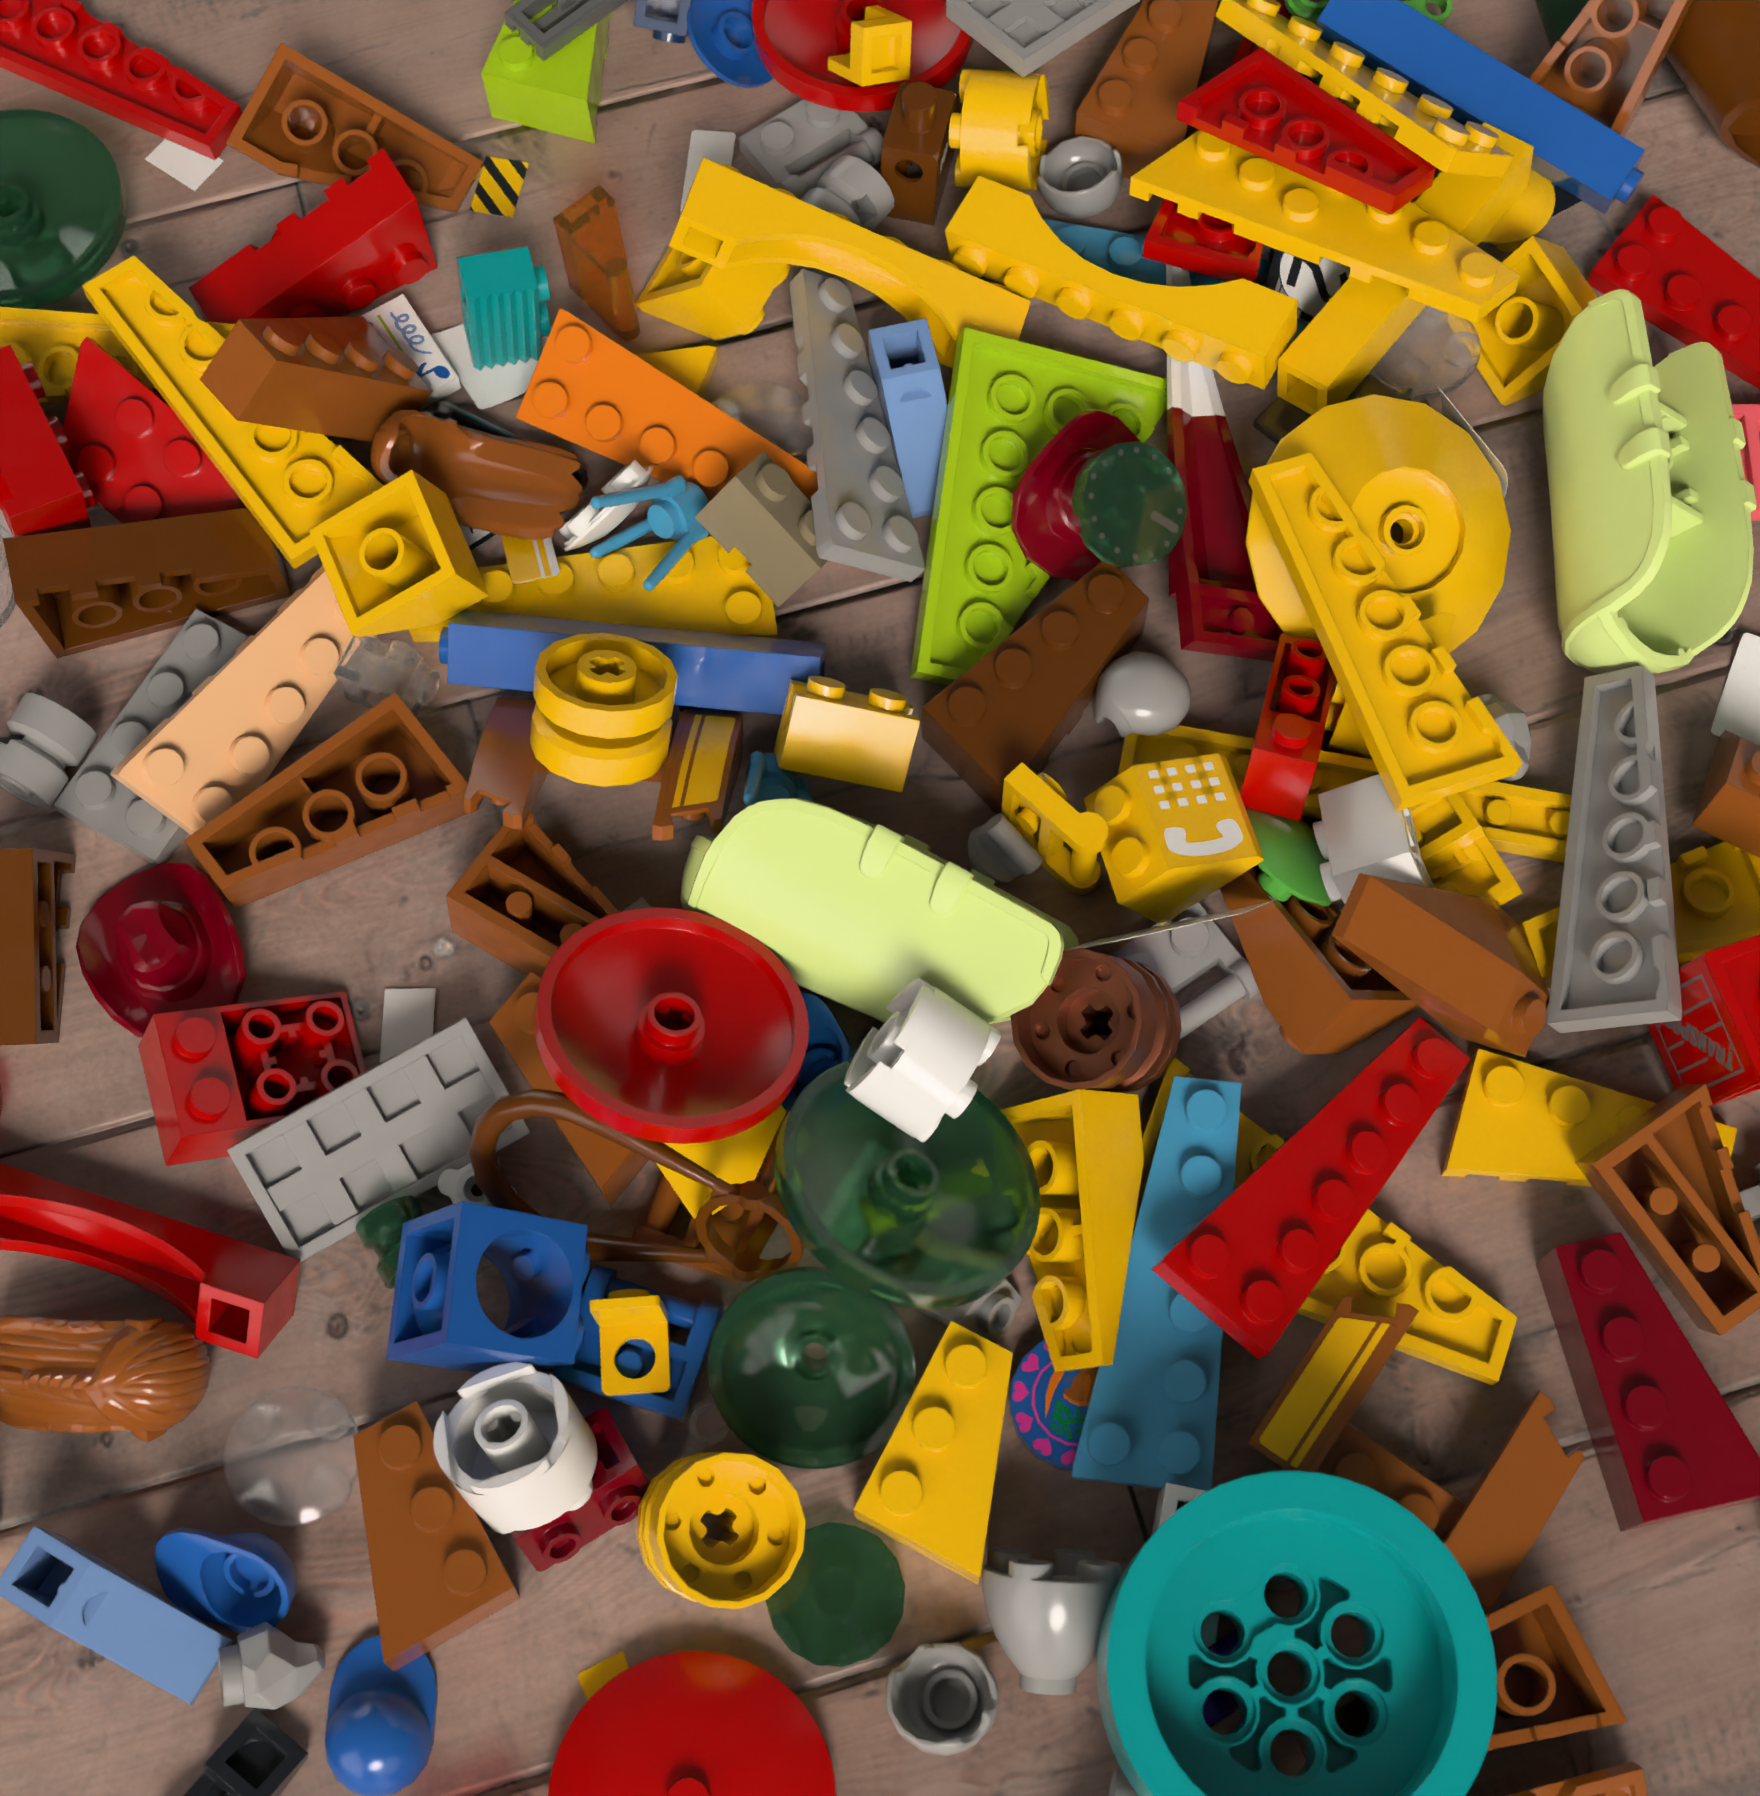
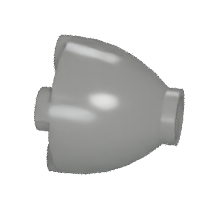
M1004 1547L988 1549L987 1564L982 1566V1590L986 1612L996 1638L1007 1657L1020 1672L1019 1688L1021 1690L1045 1695H1068L1076 1692L1077 1676L1097 1656L1102 1621L1111 1595L1122 1575L1120 1563L1096 1560V1552L1080 1549L1054 1550V1561L1030 1559V1551Z

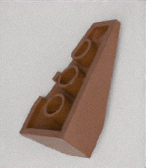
M1359 873L1331 935L1459 1039L1526 1057L1533 1038L1540 1033L1544 1026L1550 995L1522 927L1491 899Z

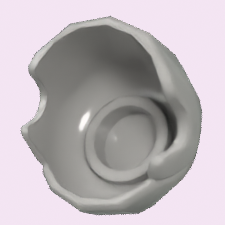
M1081 135L1062 141L1051 152L1043 154L1040 157L1039 176L1036 179L1044 200L1059 215L1082 219L1097 216L1112 206L1123 186L1124 166L1119 150L1113 149L1104 140Z
M1131 652L1111 661L1097 680L1092 701L1093 719L1098 724L1103 722L1104 718H1108L1115 724L1119 735L1122 737L1132 733L1156 736L1175 730L1189 712L1191 689L1188 680L1177 667L1161 656L1149 652Z
M958 1642L932 1643L931 1645L921 1644L897 1668H892L887 1677L885 1709L900 1736L923 1753L949 1756L964 1752L978 1743L992 1727L998 1715L999 1696L997 1681L982 1656Z

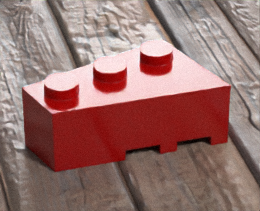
M11 345L0 348V509L13 537L89 528L91 523L87 508L95 506L96 502L82 471L73 472L64 454L71 451V448L58 418L54 416L47 419L38 399L46 397L33 364L30 361L20 365Z

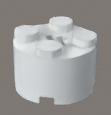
M918 977L908 983L887 1006L886 1009L893 1014L887 1019L880 1030L872 1027L866 1035L847 1070L844 1085L848 1087L845 1091L854 1096L856 1100L909 1136L923 1143L935 1131L944 1113L955 1119L969 1105L978 1086L970 1077L976 1067L982 1065L993 1053L1001 1038V1032L934 985H930Z
M521 1362L493 1366L470 1378L457 1391L461 1399L448 1416L444 1410L442 1411L436 1423L433 1439L437 1462L461 1496L475 1511L476 1515L494 1532L507 1534L513 1531L540 1527L555 1520L566 1511H573L582 1507L589 1500L593 1492L591 1479L597 1462L595 1436L560 1380L551 1373L549 1376L548 1374L536 1371L533 1365Z

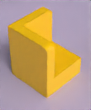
M878 5L866 7L865 20L851 22L850 54L828 57V70L861 87L909 79L912 21Z

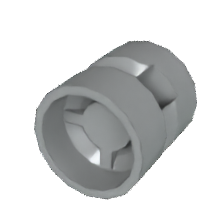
M851 155L840 156L817 182V188H811L800 199L824 211L842 214L850 219L852 223L872 232L894 208V196L884 178L870 164Z
M25 693L7 720V726L11 734L9 737L0 736V788L32 806L50 810L68 783V776L64 769L66 766H79L97 739V734L85 721L56 702L38 694Z

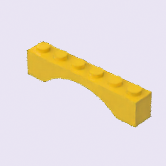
M704 157L669 243V247L723 270L749 264L785 263L816 268L846 278L876 294L902 314L908 322L926 318L938 361L952 369L957 336L964 327L1019 341L1031 301L1013 294V292L1001 284L988 283L961 271L949 261L931 258L906 247L902 241L894 237L881 236L852 223L850 219L842 214L824 211L799 200L787 190L772 188L743 175L738 169L730 165L717 164Z
M979 175L945 229L951 263L956 265L961 271L977 278L985 277L1005 285L1011 292L1025 299L1035 297L1057 306L1064 314L1078 320L1087 318L1107 326L1123 339L1129 341H1137L1139 339L1159 347L1178 361H1194L1214 369L1223 378L1236 384L1248 383L1265 390L1278 367V359L1287 350L1297 333L1298 300L1243 278L1214 285L1176 287L1143 283L1112 274L1083 259L1060 241L1041 218L1030 195Z

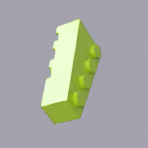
M514 0L512 6L518 3L520 0ZM557 1L534 16L530 21L534 23L557 6ZM612 12L545 61L536 55V47L533 44L527 46L521 40L518 29L513 32L505 25L504 21L481 71L491 116L595 144L597 135L596 117L598 105L601 104L603 89L602 72L604 59L607 58L609 44L607 34L609 18H612Z

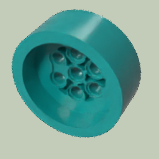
M1277 1471L1244 1476L1200 1494L1178 1509L1145 1542L1120 1576L1102 1621L1097 1647V1691L1103 1724L1116 1759L1139 1796H1466L1478 1775L1487 1753L1494 1726L1497 1703V1669L1494 1646L1486 1616L1465 1571L1445 1544L1413 1513L1389 1497L1367 1486L1322 1473ZM1270 1578H1285L1293 1583L1298 1590L1300 1598L1299 1609L1293 1617L1284 1618L1277 1616L1267 1606L1264 1590ZM1220 1614L1233 1622L1237 1630L1238 1641L1236 1648L1230 1655L1220 1656L1212 1653L1205 1647L1201 1639L1200 1629L1207 1615ZM1338 1616H1348L1356 1620L1363 1629L1365 1645L1362 1652L1356 1658L1344 1656L1333 1645L1331 1627ZM1276 1653L1288 1654L1300 1664L1303 1672V1682L1299 1691L1293 1696H1284L1276 1692L1269 1683L1267 1666L1270 1659ZM1214 1690L1230 1694L1237 1701L1240 1709V1721L1236 1729L1228 1735H1220L1212 1731L1203 1717L1204 1701ZM1344 1693L1357 1695L1368 1709L1369 1721L1367 1728L1357 1737L1345 1734L1335 1721L1334 1708L1336 1701ZM1283 1730L1294 1733L1305 1746V1764L1301 1771L1294 1776H1287L1278 1771L1270 1757L1271 1742Z

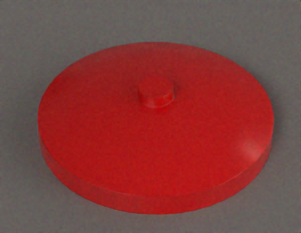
M753 0L752 27L755 47L759 58L771 76L787 90L802 99L820 106L842 111L874 112L892 109L899 85L905 82L921 81L935 88L943 87L963 66L973 43V38L946 17V0ZM878 5L912 21L910 78L902 81L861 87L828 70V57L850 54L851 22L865 20L866 7Z
M656 907L626 910L595 920L575 932L557 949L549 960L539 984L534 1011V1033L537 1048L548 1073L561 1091L581 1110L599 1122L631 1136L663 1143L692 1144L721 1140L750 1129L766 1119L782 1104L795 1085L805 1058L809 1036L808 1014L800 989L791 973L770 949L750 934L726 921L695 911L677 908Z
M683 1651L664 1654L642 1661L622 1671L592 1695L570 1724L559 1746L549 1781L548 1796H837L832 1759L820 1728L806 1706L784 1683L766 1670L731 1655L709 1651Z

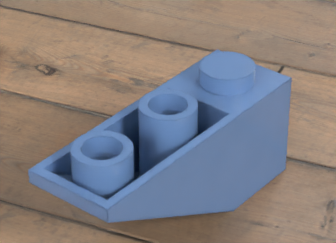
M924 318L868 330L869 363L878 389L879 400L887 429L891 436L892 447L900 476L904 483L912 518L933 514L948 407L939 362L927 319Z
M36 1526L32 1528L0 1577L1 1597L56 1631L191 1705L194 1704L218 1665V1648L230 1646L233 1641L65 1536Z

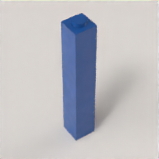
M1330 0L1317 19V26L1323 30L1320 39L1330 45L1337 41L1359 50L1365 55L1362 64L1375 72L1380 67L1402 76L1409 82L1406 91L1420 99L1422 94H1426L1447 103L1454 109L1450 117L1465 126L1467 121L1482 125L1485 122L1534 146L1532 170L1603 214H1606L1615 199L1625 204L1645 175L1644 172L1637 168L1645 151L1643 148L1400 0Z
M463 610L448 623V627H443L439 640V660L442 664H448V684L533 691L535 666L539 654L553 642L577 634L607 633L632 637L654 646L671 659L678 674L674 705L782 715L790 679L807 683L809 676L825 677L827 643L472 610Z

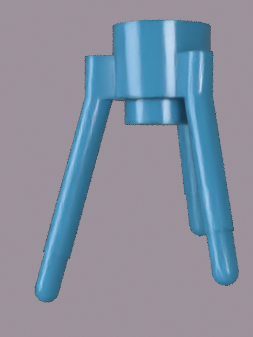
M680 475L660 484L595 496L590 501L593 508L599 509L654 499L652 506L648 509L647 519L608 538L590 550V555L595 559L615 551L651 531H654L656 535L663 539H680L643 582V587L647 591L653 590L665 578L693 544L709 535V532L695 518L709 501L699 486L685 481Z
M759 751L751 753L750 763L746 767L743 797L745 808L763 800L777 798H801L816 803L810 794L808 780L795 778L794 771L780 769L774 753L762 754Z

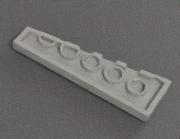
M803 268L789 282L795 342L798 347L799 379L808 387L809 400L802 406L803 423L812 427L814 444L806 452L808 469L817 473L818 491L811 496L818 558L912 582L926 570V566L906 498L904 483L901 479L892 447L891 436L887 429L879 400L878 389L874 382L866 353L865 342L858 324L852 295L848 284L842 283L836 278L826 277Z
M1643 665L1593 675L1584 679L1547 1024L1559 1033L1682 1020L1655 676Z

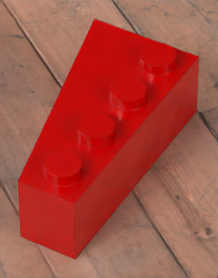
M382 148L366 160L371 169L352 183L348 184L342 177L326 188L323 192L328 200L306 216L299 218L293 212L277 223V229L273 233L271 241L259 248L258 246L248 244L188 287L204 322L236 324L238 319L342 317L353 310H360L369 306L375 299L403 285L417 282L426 273L438 268L416 197L385 149Z

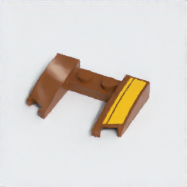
M497 697L476 751L464 795V812L472 814L477 811L484 796H487L495 805H508L503 811V826L523 830L547 774H554L536 759L530 744L531 720L536 705L535 700ZM681 712L675 733L671 734L670 750L666 765L653 777L642 780L661 783L652 824V840L664 841L674 839L672 818L682 816V818L690 821L702 820L707 816L710 821L711 831L713 833H720L722 831L742 763L743 716Z
M1343 1295L1253 1431L1248 1444L1287 1471L1316 1472L1341 1477L1367 1486L1389 1497L1413 1513L1450 1550L1465 1571L1480 1604L1491 1610L1551 1516L1585 1457L1579 1448L1574 1449L1567 1455L1564 1453L1544 1419V1416L1554 1411L1555 1407L1549 1397L1538 1390L1465 1502L1348 1423L1419 1310L1410 1304L1396 1303L1395 1318L1351 1312L1352 1296Z

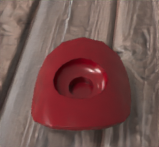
M1095 408L1078 413L1040 451L1026 469L1013 494L1011 529L1024 557L1051 577L1073 581L1081 579L1105 558H1108L1118 569L1134 560L1133 554L1139 555L1152 543L1162 526L1151 518L1152 511L1155 510L1165 517L1167 496L1159 469L1141 441L1118 417ZM1136 447L1139 448V453L1134 452ZM1120 449L1123 450V455H1119L1118 451ZM1103 460H1107L1106 466L1102 464ZM1092 473L1096 475L1095 479L1091 478ZM1090 493L1094 494L1093 499L1089 498ZM1092 516L1097 517L1095 522L1092 521ZM1100 533H1104V539L1100 538ZM1116 547L1120 549V552L1118 554L1115 553Z
M163 862L130 876L101 896L79 926L76 951L82 974L95 999L108 1015L137 1037H143L153 1014L237 1004L246 978L242 945L234 922L220 893L209 875L194 863Z

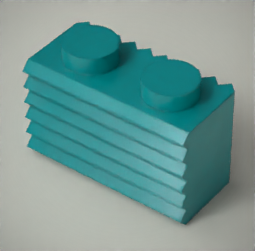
M528 246L456 257L463 326L473 367L481 371L484 366L493 369L496 363L504 367L507 362L515 365L519 360L527 363L530 358L538 361L542 353L541 337L549 336L551 331L549 313L545 302L550 300V294L543 264L533 266Z

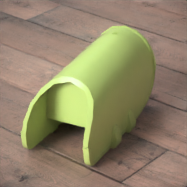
M1618 289L1588 302V306L1573 319L1553 353L1543 390L1542 417L1551 506L1557 620L1562 638L1561 649L1576 666L1583 667L1596 674H1602L1643 665L1651 674L1677 670L1689 664L1695 655L1723 637L1740 616L1752 584L1754 547L1751 512L1756 510L1757 504L1754 485L1745 480L1740 450L1744 448L1746 441L1742 422L1734 418L1721 353L1710 343L1698 342L1669 353V356L1653 367L1641 300L1629 290Z
M777 798L757 802L735 815L716 838L696 835L690 845L692 848L683 870L680 896L683 910L713 916L745 931L764 944L781 960L797 985L883 1023L893 1014L886 1009L887 1006L908 983L918 977L930 985H934L989 1024L1011 1020L1010 1015L1032 1005L1048 985L1051 986L1061 962L1063 951L1079 945L1078 937L1070 926L996 887L997 881L974 869L968 871L951 861L948 862L931 853V846L908 834L902 836L883 825H874L859 817L845 814L834 808L801 798Z

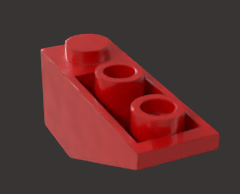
M1282 633L1280 635L1240 791L1246 808L1296 821L1301 819L1318 764L1336 679L1319 640L1308 637L1298 638Z

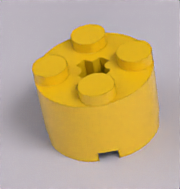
M964 68L961 72L959 84L960 103L963 104L962 113L953 112L949 123V146L953 149H960L955 164L956 186L971 188L979 175L1017 191L1037 190L1039 186L1036 177L1039 176L1040 157L1046 154L1048 141L1042 139L1043 120H1049V89L1046 76L1031 72L1023 78L1015 71Z

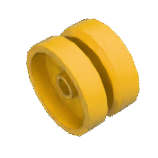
M577 634L553 642L539 654L535 666L533 696L536 705L531 720L530 744L536 759L552 773L573 782L602 787L631 785L653 777L666 765L670 750L673 724L670 717L672 716L678 679V674L671 659L652 645L632 637L614 634Z

